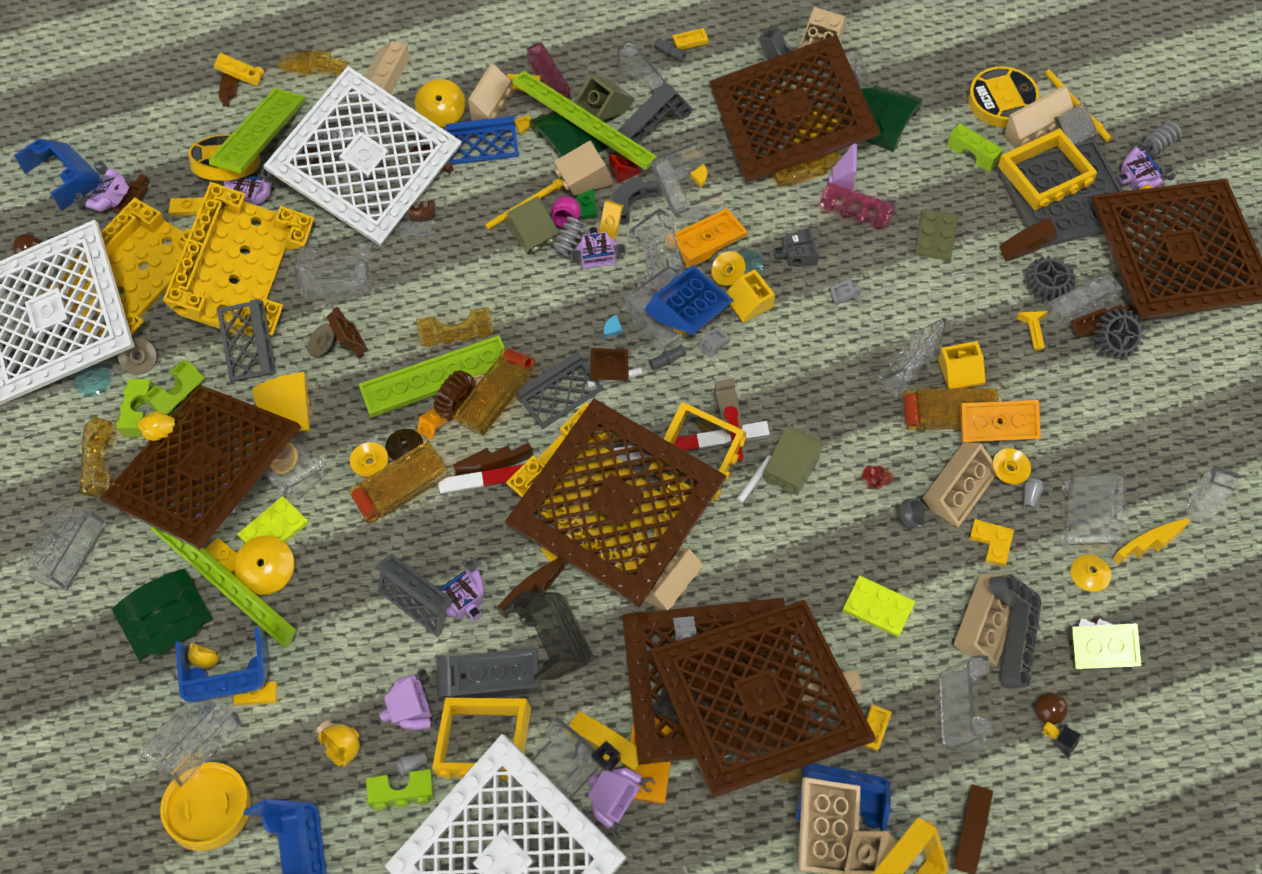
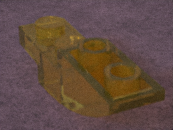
M304 50L282 56L277 68L285 71H297L301 74H311L312 70L316 69L339 75L347 68L348 61L331 58L332 52Z
M837 150L772 173V176L778 187L796 185L827 174V169L835 166L842 156Z

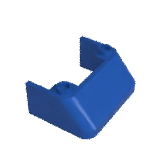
M38 139L13 156L25 174L53 155L66 167L60 175L64 184L50 192L59 209L63 211L74 203L73 199H77L76 193H81L85 196L97 187L101 178L69 144Z
M259 627L254 628L257 656L249 661L248 670L207 677V673L203 669L197 667L190 668L187 656L188 649L180 641L175 642L180 697L188 703H194L260 690L265 684L269 669L266 635Z
M816 763L804 766L802 781L803 778H811L860 786L859 816H862L863 822L869 828H880V831H886L891 808V789L888 779ZM802 783L796 816L798 821L801 820Z
M264 799L243 811L244 815L262 816L265 830L271 834H278L282 874H326L319 811L313 803Z

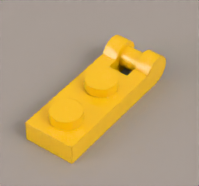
M219 53L213 67L254 86L259 85L260 78L264 74V70L261 67L250 66L223 53Z

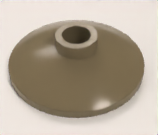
M330 323L320 325L311 335L308 342V353L311 356L318 357L331 347L335 332L329 327Z
M132 338L135 347L119 353L118 361L121 367L128 373L135 375L147 373L156 363V350L149 341L143 338ZM135 353H140L141 359H135Z

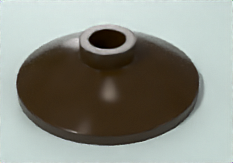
M400 429L388 437L385 449L392 460L399 463H407L415 460L421 454L424 443L421 435L415 430Z

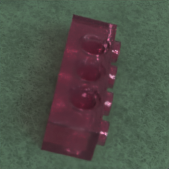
M540 42L527 47L528 62L535 74L541 75V82L571 100L570 87L543 43Z
M827 182L820 200L825 210L833 212L835 209L840 211L839 214L850 217L852 215L857 217L856 220L866 223L870 221L873 222L874 226L882 229L884 226H889L896 208L893 203ZM844 197L845 202L843 204H836L837 198ZM855 203L862 204L859 210H854L852 207ZM872 208H877L879 210V213L876 216H871L869 214V211Z

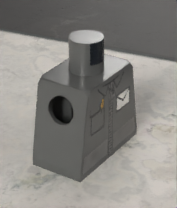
M807 228L784 236L782 247L774 248L775 258L786 257L788 266L817 265L819 254L811 229Z

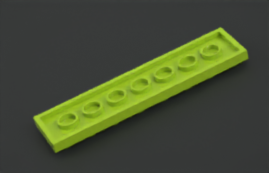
M274 88L209 158V165L242 174L306 102L305 96Z
M500 335L358 385L370 418L437 395V391L445 379L455 371L467 372L473 378L477 375L488 377L511 369L512 364L504 359L506 349Z

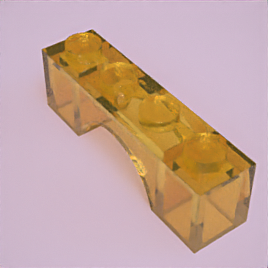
M489 307L471 310L467 319L457 325L442 324L435 316L416 319L421 347H432L435 344H450L453 341H468L471 338H486L489 335H494Z
M94 416L83 426L80 494L98 498L109 489L110 471L104 469L103 459L106 447L112 436V421Z

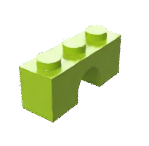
M961 123L950 133L947 143L948 148L960 155L965 150L971 151L976 157L975 164L988 172L994 169L1000 161L1003 148Z
M181 360L170 371L175 380V384L170 391L166 392L164 388L155 385L142 397L153 411H160L163 414L169 415L178 403L184 401L187 395L201 384L200 382L204 377L189 361Z
M128 379L127 386L124 387V400L120 404V418L116 422V427L123 437H143L138 427V422L145 414L144 412H136V410L141 405L147 404L142 397L154 387L151 379Z
M431 769L409 772V783L402 790L391 788V780L388 775L366 778L367 804L371 809L374 808L375 811L386 810L388 806L404 808L409 803L416 802L418 805H425L430 803V800H435L434 778Z

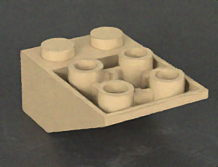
M814 7L799 48L837 35L840 41L847 24L846 17Z

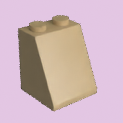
M591 141L554 161L557 167L554 169L559 179L563 177L564 181L562 183L567 191L570 190L573 195L614 184L605 163Z
M853 831L844 874H873L898 842L887 831Z

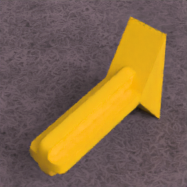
M1048 311L1018 313L1016 319L1027 323L1029 326L1033 349L1036 351L1044 349L1045 345L1039 321L1046 317Z

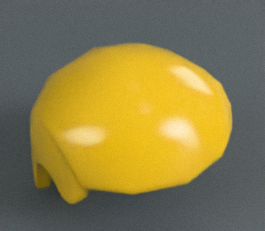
M191 643L187 656L193 666L199 669H210L218 663L220 654L217 656L215 651Z

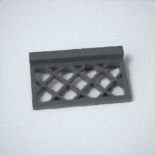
M255 299L242 304L218 308L217 313L230 382L276 374L263 301ZM245 307L250 308V315L247 319L239 315ZM230 311L235 314L229 323L224 320L223 312ZM237 317L245 321L240 330L232 326ZM248 324L254 330L251 337L243 333ZM230 328L238 332L233 341L227 337V332ZM241 335L248 339L243 348L236 344ZM251 342L257 347L254 355L246 351ZM233 346L241 350L236 359L230 354ZM244 353L251 357L247 366L239 362ZM254 361L260 364V372H253L249 369ZM238 364L244 368V371L240 376L235 377L234 368Z
M577 351L516 390V398L525 406L543 430L603 391L604 387L597 379H590V369L583 362L582 356ZM582 367L585 371V377L574 376V371ZM562 378L571 379L569 387L558 386L559 380ZM572 381H584L583 388H571ZM587 381L594 382L597 387L593 391L584 390ZM547 388L555 389L554 397L544 396V390ZM557 390L568 391L567 399L556 398ZM570 392L582 393L581 399L578 401L569 400ZM531 398L540 399L538 407L530 406L527 401ZM542 399L553 401L552 409L541 408ZM555 402L566 403L565 409L562 411L554 410ZM540 412L551 413L550 419L543 423L539 418Z
M391 553L377 564V570L380 571L378 592L436 637L440 636L446 610L452 604L453 599Z

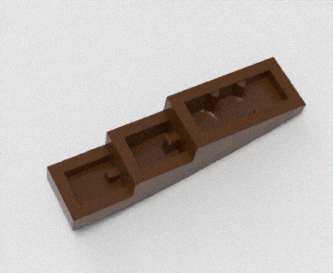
M1121 304L1108 310L1102 308L1070 321V324L1078 338L1098 334L1094 333V330L1099 329L1096 323L1101 322V316L1106 317L1105 313L1107 311L1112 312L1113 309H1125L1126 311H1133V315L1135 313L1131 304L1125 307ZM1116 321L1111 324L1109 330L1113 328Z
M529 442L512 451L508 445L493 453H490L488 448H485L453 464L456 476L505 468L530 459L533 456V451Z
M557 558L524 579L497 606L499 614L506 618L517 603L525 607L536 592L543 596L567 566L566 561Z
M974 784L971 785L953 869L968 874H976L993 790Z

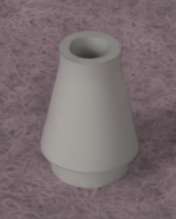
M1030 478L1025 483L1024 507L1035 509L1036 503L1044 490L1042 481Z
M424 752L399 757V760L394 761L400 777H408L409 772L416 771L423 765L428 764Z

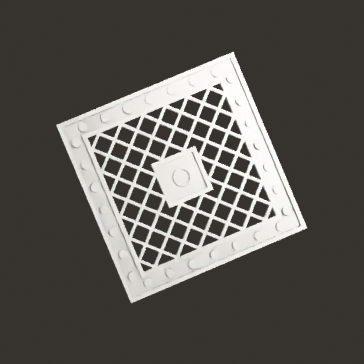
M347 66L264 164V169L381 247L408 213L411 206L416 203L458 150L462 142ZM358 97L359 102L350 103L349 98ZM346 99L347 104H341ZM372 106L373 112L364 113L363 107ZM360 108L361 113L352 114L351 109ZM348 109L349 115L339 116L338 110ZM387 116V121L378 122L377 117ZM374 117L375 123L366 124L365 118ZM362 119L363 124L354 125L353 120ZM350 120L351 126L341 127L340 121ZM338 122V127L329 128L328 123ZM324 124L326 125V129H320ZM401 125L402 131H392V126ZM389 127V132L380 133L379 128ZM367 129H377V134L368 135ZM364 130L365 134L359 132L357 135H355V131ZM352 131L353 137L343 138L342 132ZM340 133V138L331 139L330 134ZM327 134L328 140L318 141V135ZM415 135L416 140L407 141L406 136ZM315 136L316 141L310 142V140ZM403 136L404 142H394V137ZM391 138V143L382 144V139ZM344 143H350L345 149ZM342 144V149L333 150L332 145ZM429 144L430 150L421 151L420 145ZM329 145L330 151L320 152V146ZM317 146L318 152L308 153V147ZM417 146L418 151L409 152L408 147ZM405 147L406 153L397 154L396 148ZM304 149L305 154H300V152ZM387 149H393L394 154L388 155L389 150ZM340 155L339 160L341 161H335L334 156ZM331 156L332 162L322 163L321 157ZM422 156H428L423 162ZM419 157L420 163L411 164L410 158ZM319 158V163L310 164L309 159ZM407 158L408 164L399 165L398 159ZM306 159L307 165L297 166L296 160ZM395 160L396 165L386 166V161ZM383 161V167L377 168ZM346 166V172L337 173L336 167ZM349 166L355 171H349ZM333 167L334 173L324 174L323 168ZM418 168L417 171L413 174L412 169ZM321 169L322 175L312 176L311 170ZM409 169L410 175L401 176L400 170ZM308 170L309 176L302 171ZM397 171L398 177L389 178L388 172ZM385 172L386 178L376 179L375 173ZM360 175L361 181L351 182L350 176ZM373 175V180L364 181L363 176L369 178ZM348 177V183L339 184L338 178ZM335 178L336 184L326 185V179ZM318 180H323V185L320 184V183L317 182V181H318ZM402 181H408L403 187ZM399 182L400 188L391 189L390 183ZM387 183V190L378 191V184ZM365 186H375V191L366 192ZM362 187L363 193L353 194V188ZM350 188V194L341 195L340 189ZM331 190H337L338 195L332 192ZM392 194H397L394 199L392 198ZM389 195L390 201L380 202V196ZM367 197H377V202L368 203ZM364 198L365 204L355 205V199ZM352 199V204H350L346 200ZM388 206L382 213V207ZM379 208L380 214L370 215L369 209ZM366 209L367 214H365L361 210Z
M95 220L0 261V282H3L0 284V302L4 303L0 309V324L4 317L8 318L4 327L0 326L2 330L0 333V405L135 347L98 222ZM77 251H82L79 259H75ZM61 258H65L62 267L58 266ZM72 262H75L76 264L73 270H69L68 268ZM48 265L46 273H41L44 266ZM85 266L86 269L83 275L79 274L81 267ZM55 269H58L59 272L56 278L51 277ZM28 272H31L33 274L29 281L25 280ZM66 273L70 274L66 282L62 281ZM39 276L43 277L39 285L35 284ZM76 277L81 278L77 286L72 285ZM12 279L16 280L13 287L9 288L8 286ZM49 280L53 281L50 289L45 288ZM87 281L91 282L87 290L83 289ZM22 283L27 284L23 292H20L19 289ZM60 284L64 285L62 290L58 288ZM32 288H37L33 297L30 296ZM70 288L74 289L71 297H67L66 295ZM6 290H7V291H10V293H9V295L7 296L6 300H5V299H2V297H3L4 293L6 292ZM82 292L85 294L82 301H77L80 293ZM16 294L20 295L17 303H12ZM91 296L96 298L92 306L88 305ZM74 304H77L79 306L76 312H71ZM13 306L14 309L12 310L11 314H6L9 307ZM85 308L90 309L86 317L81 316ZM20 310L25 311L21 319H18L17 316ZM98 312L100 315L95 322L92 319L95 313ZM79 319L83 320L80 329L75 328ZM14 321H16L18 325L15 330H10ZM89 324H93L94 327L91 332H86ZM26 325L29 328L25 335H23L21 332ZM62 327L67 328L63 336L58 335ZM100 328H103L105 330L101 338L96 336ZM75 331L77 334L72 341L69 338L72 332ZM11 333V338L8 342H5L7 334ZM33 333L37 335L36 339L31 338ZM48 334L50 337L46 344L42 343L44 336ZM84 335L88 336L85 344H80L82 337ZM18 337L23 338L18 347L15 346ZM56 338L60 339L57 348L52 347ZM28 342H33L30 350H25ZM68 342L71 344V346L69 347L68 351L65 352L63 351L66 343ZM39 346H43L44 348L40 355L35 354ZM12 348L16 349L13 358L8 357ZM53 350L54 353L51 359H47L49 351ZM26 353L27 355L23 363L19 362L21 355ZM33 357L38 358L33 367L29 366ZM16 365H20L21 367L17 374L12 373Z
M501 734L389 860L385 868L391 874H530V871H539V874H545L546 870H555V874H560V870H570V874H575V869H585L581 874H614L627 857L504 734ZM503 767L507 770V772L500 771L503 769ZM508 775V787L499 788V776ZM514 778L523 787H514ZM493 780V788H486ZM523 790V803H514V791ZM500 791H508V803L499 804ZM484 792H493V804H484ZM529 793L538 802H529ZM479 796V805H471ZM523 806V819H514V807ZM529 806H538L539 818L529 819ZM499 807H508V820H499ZM479 808V821H470V809ZM484 808H493L494 820L484 821ZM544 808L554 818H544ZM464 813V821L456 822V820ZM554 821V834H544V822ZM524 822V835H514V823ZM529 822H539V835H529ZM499 823H508L509 833L506 830H502L499 833ZM559 823L568 833L559 834ZM479 824V837H470V825ZM484 824H494V836L485 837ZM455 825H464V838H455ZM449 829V838H441ZM554 837V850L545 851L544 838ZM560 837H569L570 850H560ZM529 838H539V851H529ZM515 839H524V848ZM479 840V853H470V841ZM485 840H493L485 849ZM575 840H576L584 849H576V850H575ZM455 841H464V854H455ZM440 842H449V854L440 855ZM434 846V855H426ZM570 853V866L560 867V854ZM575 853H585V866H575ZM539 854V867L530 868L535 862L530 855ZM545 854H554V867H545ZM455 857H464V870H455ZM470 857H478L473 862L478 868L477 870H470ZM427 858H434V871H426ZM440 858H449V871H440Z

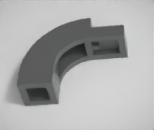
M766 27L758 38L761 47L770 59L795 50L785 41L781 30L777 28Z
M637 177L623 183L615 191L611 201L624 205L620 224L630 223L629 208L632 203L642 198L661 196L660 180L643 182L642 177Z

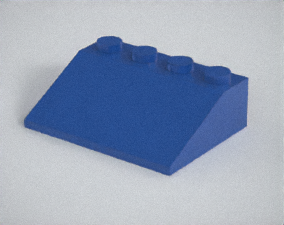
M692 265L654 294L644 310L657 322L694 335L734 300Z

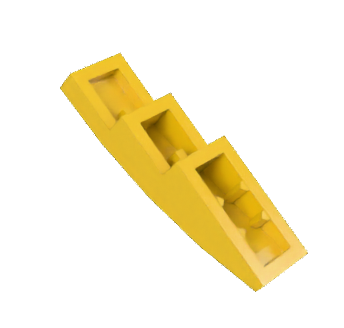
M1186 518L1167 523L1144 533L1121 548L1113 560L1119 565L1132 553L1139 559L1151 547L1159 552L1187 527L1190 520Z
M579 711L567 726L569 731L596 750L607 741L620 752L621 764L634 772L639 768L636 746L597 720Z

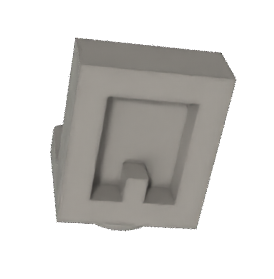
M851 279L830 287L836 305L852 298L856 302L860 301V288Z
M717 327L703 334L698 347L707 356L712 358L718 348L729 344L731 338Z
M694 616L673 618L676 641L696 635Z

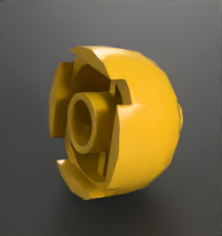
M341 723L333 724L322 730L318 735L320 745L324 743L327 747L324 752L337 766L343 765L345 767L356 758L360 749V743L358 739L359 734L353 727L350 728Z

